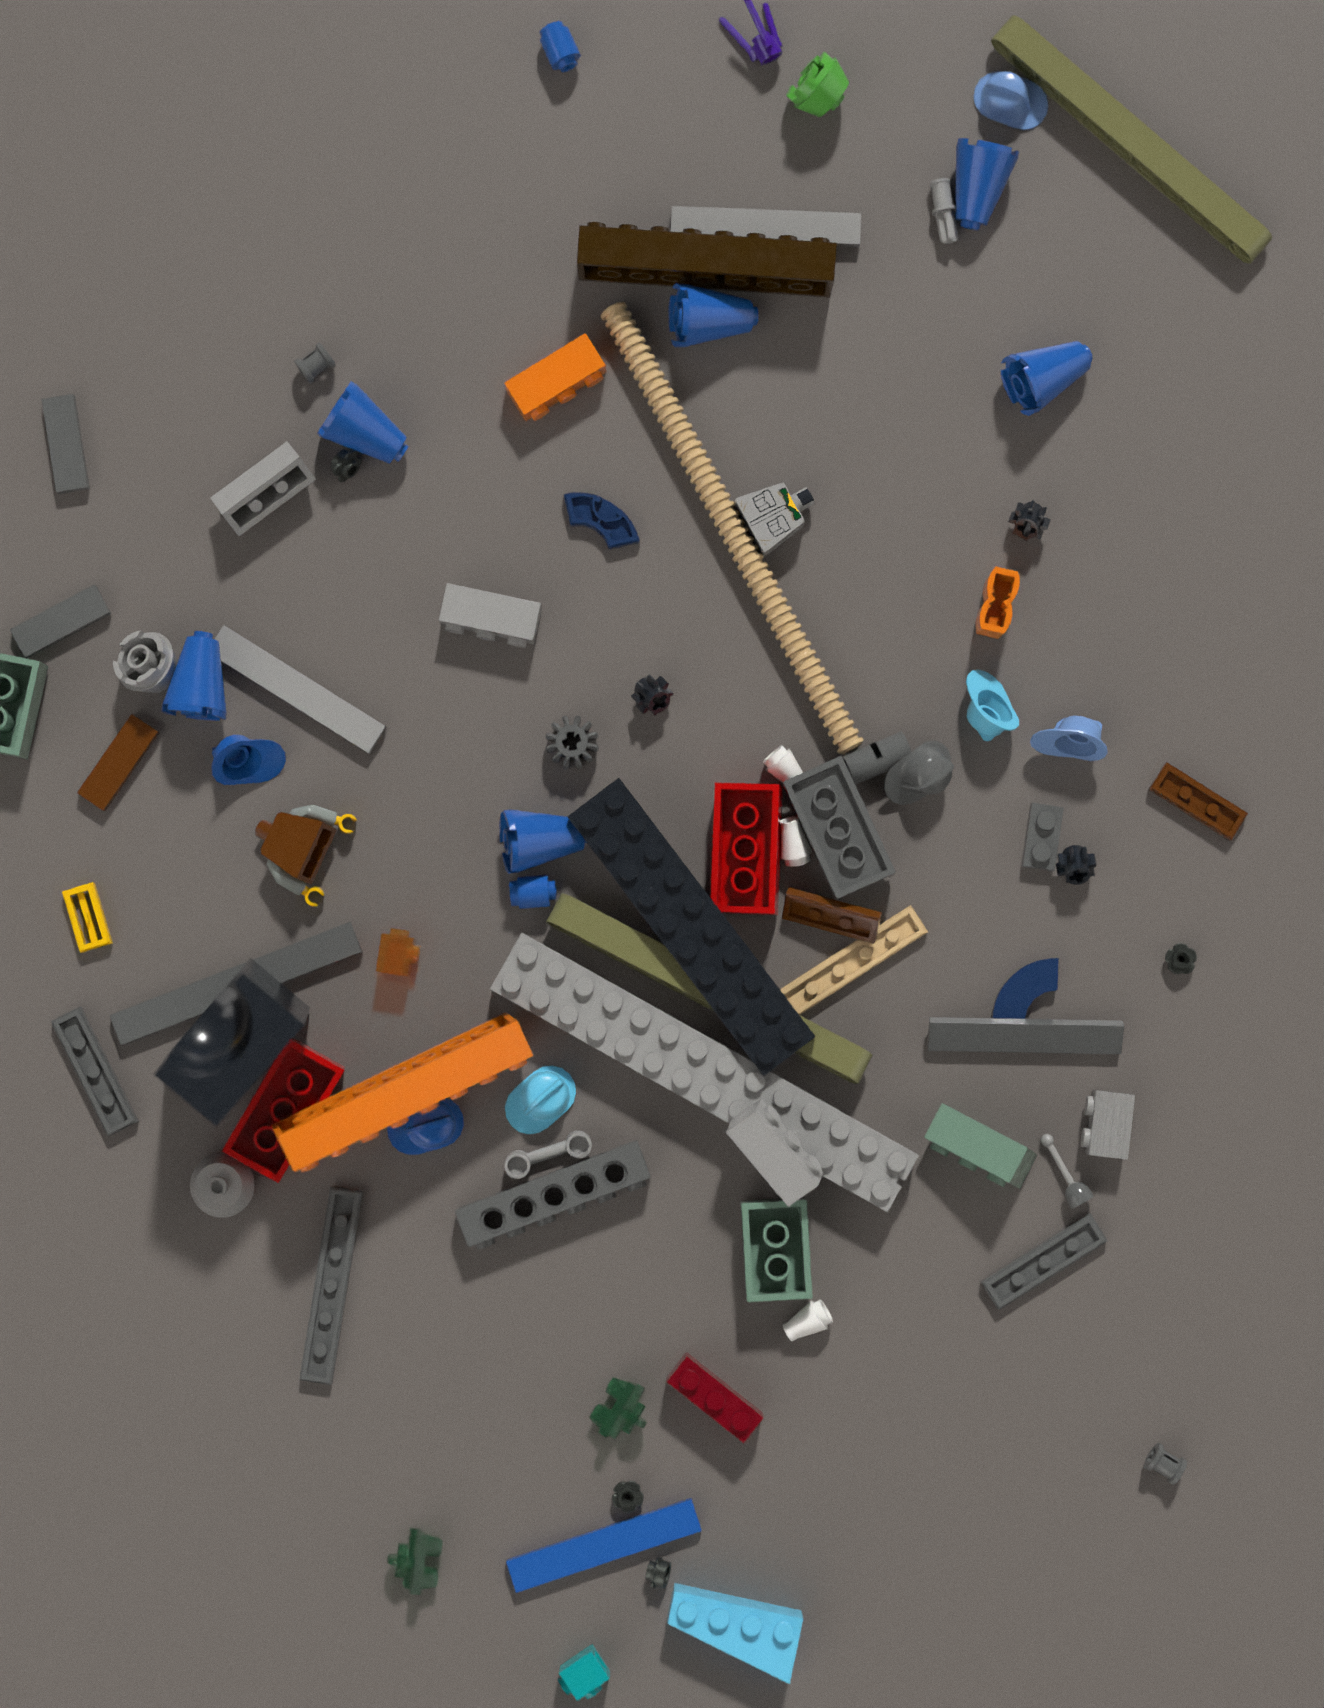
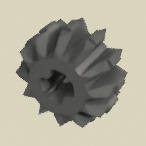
M578 715L575 716L573 725L569 724L567 716H563L562 721L565 727L561 728L557 723L553 722L551 727L557 732V735L551 733L545 735L546 740L556 742L555 744L548 745L545 748L546 752L558 751L553 756L552 762L556 764L564 757L563 768L566 770L569 769L571 760H575L576 768L581 769L582 763L579 758L583 757L587 762L591 763L593 758L587 753V750L598 752L599 750L598 745L588 743L598 739V733L586 734L591 729L592 723L588 721L580 728L581 717ZM574 735L575 739L578 737L581 739V742L577 743L576 750H570L569 746L567 748L563 746L564 743L568 742L567 736Z

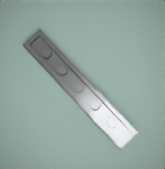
M672 206L671 232H683V229L693 228L701 230L702 234L730 231L734 233V236L745 237L748 233H761L766 238L778 239L781 235L796 236L798 240L810 241L814 237H823L829 239L830 242L837 243L836 247H860L861 213Z
M223 625L215 640L219 641L220 656L223 663L368 754L371 753L385 731V725Z

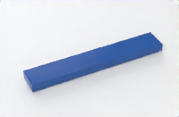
M692 1498L509 1558L506 1560L515 1591L518 1593L700 1532L702 1528Z

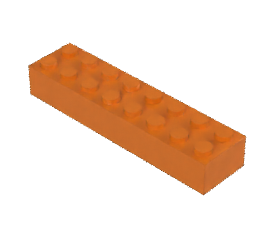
M505 1012L271 1126L293 1171L295 1172L300 1169L301 1172H306L319 1165L318 1160L328 1155L332 1158L340 1156L349 1150V1145L359 1140L361 1143L368 1142L379 1136L378 1131L388 1126L397 1128L409 1121L408 1116L419 1111L421 1114H425L436 1109L439 1106L438 1102L450 1097L452 1100L468 1093L467 1088L478 1082L480 1085H485L497 1079V1073L507 1068L513 1071L527 1064L526 1059L532 1057L533 1054L518 1021Z

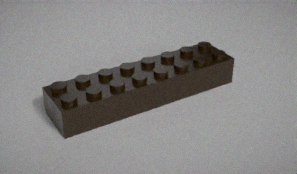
M588 222L587 226L579 225L577 251L578 280L673 287L675 283H686L709 290L830 298L834 284L837 243L830 242L829 239L823 237H814L810 241L798 240L796 236L781 235L778 239L766 238L761 233H748L745 237L734 236V233L730 231L702 234L701 230L693 228L683 229V232H671L669 228L663 226L651 227V230H642L632 224H621L619 228L606 227L604 223Z

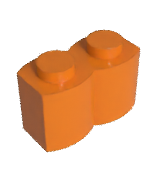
M996 566L987 577L983 586L984 604L980 607L975 620L977 634L999 639L1008 629L1012 620L1011 602L1016 597L1020 585L1018 571Z

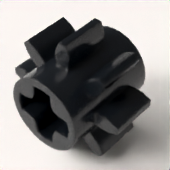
M1035 500L1025 504L1019 502L1015 512L1011 513L1008 521L1011 524H1015L1012 534H1017L1024 541L1034 537L1041 539L1044 530L1048 529L1051 520L1044 517L1047 508L1035 503Z
M649 674L647 677L636 682L635 693L631 697L642 714L650 710L655 716L669 707L670 697L673 695V692L668 688L669 683L662 676L655 680Z
M1072 845L1065 848L1062 853H1058V863H1056L1057 875H1065L1066 883L1080 885L1087 882L1090 876H1095L1094 867L1097 866L1095 854H1088L1085 846Z

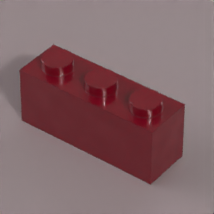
M688 1352L682 1356L666 1377L668 1384L743 1444L764 1418L762 1411Z

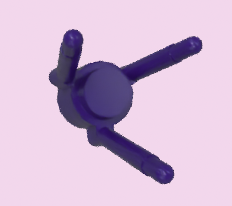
M744 0L759 32V35L752 39L753 47L724 17H720L719 21L744 48L752 62L759 60L761 65L768 64L783 54L781 50L783 45L778 37L768 3H763V10L769 31H765L752 0Z

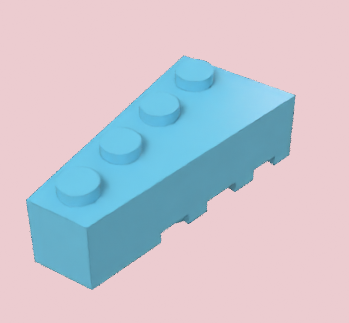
M674 1583L668 1610L669 1625L790 1684L803 1623L801 1610Z

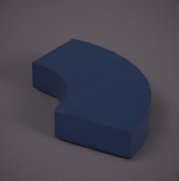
M590 493L564 494L571 527L584 526L595 530L604 538L609 550L640 543L638 533L630 518L613 503L603 499V497Z
M1059 958L1038 960L1016 971L1000 988L993 1004L991 1018L1025 1019L1027 1009L1035 998L1045 992L1058 990Z

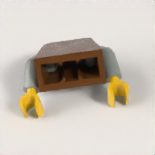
M307 805L293 808L289 814L279 812L273 823L261 820L256 826L255 835L264 840L261 854L268 858L267 867L275 881L296 895H304L306 903L314 907L318 906V904L309 899V893L317 891L324 896V892L317 886L309 888L306 886V883L312 885L337 829L332 826L337 825L342 833L351 834L354 831L345 829L342 826V821L344 819L357 821V819L352 814H345L340 817L337 816L335 811L316 805Z

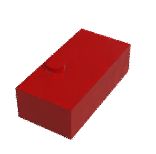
M715 783L711 899L722 914L778 915L781 849L780 820H782L783 792L780 784Z
M293 1038L271 1064L226 1141L222 1152L279 1183L290 1164L271 1125L328 1098L342 1076L345 1067Z

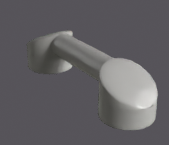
M575 1130L569 1133L565 1141L529 1153L522 1150L512 1151L505 1159L504 1168L510 1177L520 1179L528 1174L530 1165L569 1153L574 1158L587 1156L591 1151L592 1141L587 1133Z

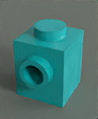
M591 1644L560 1665L559 1675L561 1677L558 1678V1682L567 1695L572 1693L577 1701L584 1696L586 1699H590L603 1689L601 1684L610 1679V1670L593 1644Z

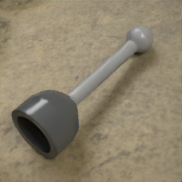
M1044 1134L1041 1137V1143L1043 1146L1048 1147L1069 1185L1066 1189L1065 1197L1070 1208L1073 1209L1093 1198L1092 1192L1084 1183L1074 1182L1053 1145V1137L1050 1134Z

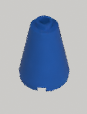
M958 138L956 145V219L962 221L960 227L979 230L980 225L986 226L1018 160L1019 151L1012 152L1011 147L978 140L976 146L968 144V138Z
M675 283L673 285V288L678 290L677 295H670L668 316L669 332H676L677 340H671L675 348H683L748 333L758 323V308L753 306L752 301L749 299L686 283Z
M1079 341L1010 354L1002 359L1001 362L1006 363V368L1001 370V378L1009 399L1013 404L1017 402L1021 404L1024 409L1020 410V412L1024 415L1031 416L1039 412L1090 369L1093 359L1092 353L1088 346L1083 345Z
M352 381L316 433L324 439L388 464L393 459L399 462L409 447L404 443L407 437Z
M194 631L193 636L186 638L162 703L161 712L176 716L177 711H181L182 715L190 719L220 721L221 718L226 720L227 710L219 641L213 639L212 633Z
M512 809L502 810L503 812L500 813L499 836L500 842L504 843L505 852L502 853V858L507 873H518L584 850L585 843H587L567 816Z

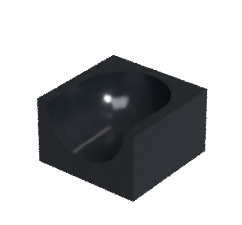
M250 958L170 1050L154 1076L217 1127L305 1025L310 1007Z

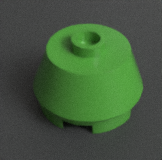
M824 51L820 57L817 55L802 70V76L797 82L799 86L795 88L792 85L786 95L794 103V108L821 117L830 109L833 111L840 105L845 97L843 93L849 85V80L837 58H831Z

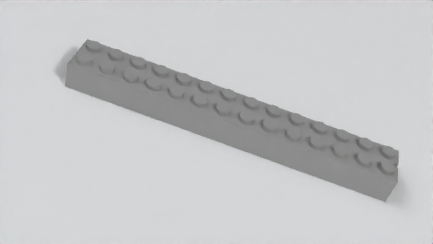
M524 933L520 934L490 988L499 995L729 1124L733 1118L762 1099L767 1106L771 1105L778 1112L780 1122L788 1131L792 1130L798 1136L801 1147L808 1155H813L818 1160L822 1168V1176L886 1212L889 1211L902 1187L897 1184L898 1179L906 1180L919 1156L772 1072L763 1076L756 1065L747 1058Z

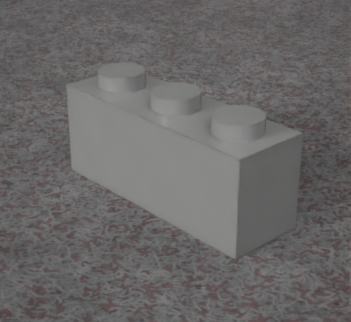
M285 442L210 499L236 534L240 536L316 479L291 445Z
M447 583L439 622L445 626V631L461 635L464 634V630L477 632L476 637L483 640L495 641V637L508 639L507 644L526 648L527 643L533 645L535 643L542 605L539 602Z
M760 1099L731 1120L726 1133L788 1207L819 1186L823 1174L820 1163L813 1155H808L801 1147L798 1136L792 1130L788 1131L780 1122L778 1112L771 1105L767 1106Z

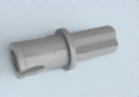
M941 178L933 180L930 183L934 203L932 215L936 216L940 242L950 244L958 240L955 219L956 206L953 205L950 179Z

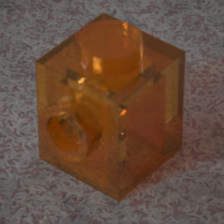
M390 928V934L381 933L376 972L411 976L412 964L418 965L420 946L415 945V938L409 937V931Z

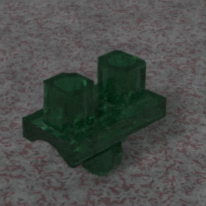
M613 1377L605 1392L617 1400L612 1409L607 1408L603 1404H598L589 1417L600 1428L598 1433L606 1438L610 1436L616 1439L621 1430L630 1435L635 1425L645 1428L648 1422L641 1417V1414L646 1406L638 1401L645 1387L639 1383L627 1382Z
M410 1528L408 1544L398 1543L397 1554L387 1555V1563L395 1566L394 1576L398 1578L404 1577L403 1587L409 1589L410 1594L417 1595L421 1594V1589L437 1587L438 1570L435 1567H424L425 1556L440 1557L443 1543L439 1537L426 1534L420 1528Z

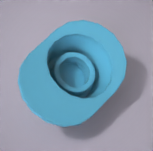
M972 670L966 678L967 689L971 697L967 709L968 722L978 731L984 741H991L1004 730H1015L1019 726V718L1002 684L988 672Z
M544 1066L530 1074L514 1088L507 1098L505 1112L510 1125L518 1132L525 1134L540 1133L552 1125L574 1103L576 1088L571 1075L563 1068L556 1066Z

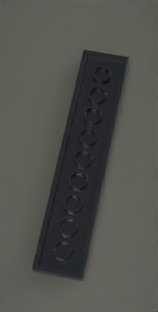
M617 778L567 816L763 1076L816 1037L620 778Z

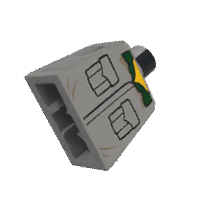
M784 483L740 496L734 501L736 510H739L741 519L745 521L744 525L749 528V534L753 536L755 545H758L759 552L764 557L804 526L805 521L800 512L815 504L807 487L791 495Z

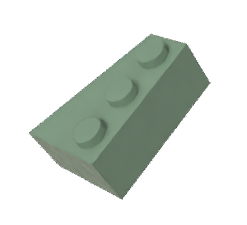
M943 1103L924 1138L932 1142L930 1149L946 1157L949 1152L959 1156L958 1163L974 1172L977 1167H980L989 1172L986 1177L987 1179L1002 1187L1008 1182L1020 1189L1037 1157V1154L1029 1148Z

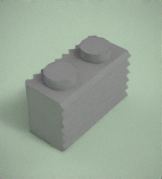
M1092 1090V1096L1086 1097L1084 1113L1089 1115L1088 1128H1083L1081 1134V1147L1086 1148L1085 1154L1128 1160L1135 1095Z

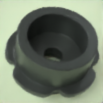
M1178 943L1166 952L1165 961L1172 973L1177 975L1180 973L1189 974L1195 968L1194 962L1197 961V954L1194 949L1188 948L1186 944ZM1180 956L1184 957L1183 962H1179L1178 958Z
M632 1480L628 1482L621 1481L616 1484L613 1489L614 1495H612L613 1505L618 1509L621 1508L624 1513L634 1512L636 1507L641 1506L644 1501V1494L640 1491V1485ZM625 1494H630L631 1498L627 1500L624 1496Z
M658 1556L655 1561L649 1562L646 1580L651 1581L650 1586L652 1589H655L656 1586L662 1588L667 1586L671 1573V1562L663 1560L661 1556Z

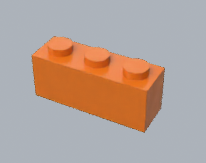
M585 333L504 382V385L525 422L531 418L536 421L547 415L550 411L549 407L557 402L564 404L572 400L577 395L575 391L586 385L590 388L604 379L603 374L606 373V365Z

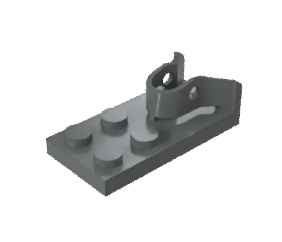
M842 756L782 783L831 887L834 900L839 901L851 893L895 875L896 871Z

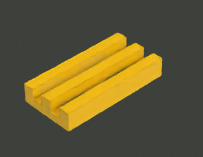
M95 882L62 891L80 953L113 944ZM85 891H88L102 936L101 940H98ZM75 894L78 896L91 943L86 944L72 895Z

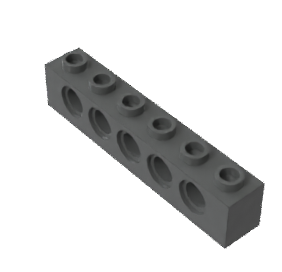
M634 1140L459 1207L455 1210V1214L467 1246L476 1245L477 1250L495 1244L494 1237L506 1233L507 1237L511 1238L526 1232L525 1225L537 1222L538 1227L555 1221L556 1217L554 1214L567 1210L568 1215L586 1209L585 1203L597 1198L598 1203H603L617 1197L615 1191L627 1187L629 1192L647 1185L645 1180L651 1178L638 1140ZM611 1164H618L624 1170V1177L618 1182H612L606 1177V1168ZM580 1176H589L594 1182L593 1190L589 1193L579 1192L575 1185L576 1179ZM551 1187H557L563 1192L564 1199L558 1205L548 1203L545 1198L546 1191ZM520 1199L529 1200L533 1205L532 1214L525 1217L520 1216L515 1210L516 1202ZM492 1210L498 1211L503 1218L502 1225L498 1228L489 1227L485 1222L487 1212Z

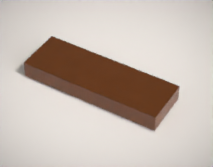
M131 714L77 793L102 811H106L157 738L159 732Z
M1168 762L1164 763L1148 789L1228 841L1233 839L1248 815L1244 810Z
M789 887L786 892L781 919L874 944L882 912Z

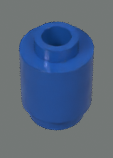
M555 21L543 27L539 32L541 35L540 43L552 69L567 72L575 68L581 54L569 28L564 26L562 21Z
M548 875L517 877V880L509 882L511 906H519L520 909L551 907V900L557 899L555 881H549Z

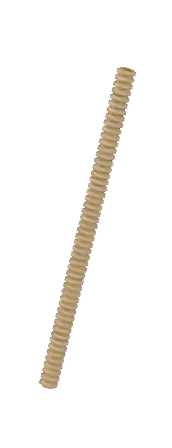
M617 302L607 307L601 314L602 320L607 321L605 324L606 328L612 330L610 335L616 338V346L621 347L619 352L626 356L624 358L625 363H630V372H635L634 379L639 380V388L644 389L643 396L649 398L648 405L654 407L652 412L654 415H658V423L663 424L662 431L668 433L667 440L673 442L671 444L672 449L678 451L676 456L682 459V467L687 468L685 471L686 475H691V484H696V493L700 492V500L705 501V510H710V519H715L714 526L719 527V535L724 536L723 543L729 545L728 552L734 554L733 561L739 563L737 568L739 571H743V579L748 580L747 587L753 589L752 596L758 598L756 603L758 606H762V614L767 615L766 622L772 624L771 631H776V640L782 642L780 647L786 650V658L790 657V666H795V675H800L801 679L799 682L805 685V693L809 692V701H814V710H819V719L825 721L823 726L824 728L828 727L829 732L827 734L829 737L833 736V745H838V754H845L862 744L864 741L863 737H858V728L854 729L852 726L854 721L848 719L849 712L843 709L845 704L839 702V693L835 694L833 691L835 686L829 684L830 677L825 676V668L819 665L821 660L815 658L816 651L814 649L811 650L809 647L811 642L805 640L807 635L805 632H801V624L796 623L797 616L791 614L792 607L787 606V598L781 596L782 589H778L776 586L778 584L777 580L772 579L773 572L767 570L768 563H763V554L757 552L759 550L758 545H754L753 536L748 535L749 528H744V519H739V510L734 509V501L730 502L729 498L731 495L725 493V484H720V475L715 474L716 468L714 466L711 467L712 460L706 458L707 451L701 449L702 442L696 440L697 433L692 432V424L687 423L688 416L682 414L683 407L677 405L679 402L678 398L672 396L674 391L668 388V380L663 379L664 372L658 370L660 368L659 363H654L655 356L649 353L650 347L644 344L646 339L640 337V328H635L636 321L630 319L632 314L630 311H626V303Z

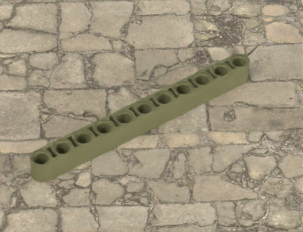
M1012 15L992 37L991 44L1001 56L1033 83L1041 87L1049 97L1241 261L1248 264L1252 263L1270 243L1272 235L1264 225L1020 17Z
M560 894L546 923L714 1011L664 944L567 894ZM801 1016L816 1037L796 1051L795 1054L853 1084H859L873 1055L862 1047Z

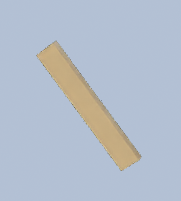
M910 905L879 925L874 944L857 939L780 990L798 1014L801 1015L928 933V931Z

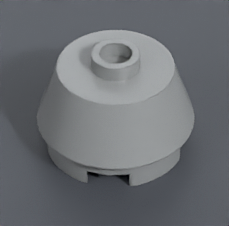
M141 630L133 632L123 639L120 643V646L123 648L118 655L117 662L113 660L114 672L122 685L132 691L159 693L167 689L178 662L170 641L160 633H144Z
M215 1153L200 1161L195 1167L190 1180V1191L195 1204L206 1214L220 1218L230 1217L241 1212L251 1201L255 1187L250 1167L225 1153Z

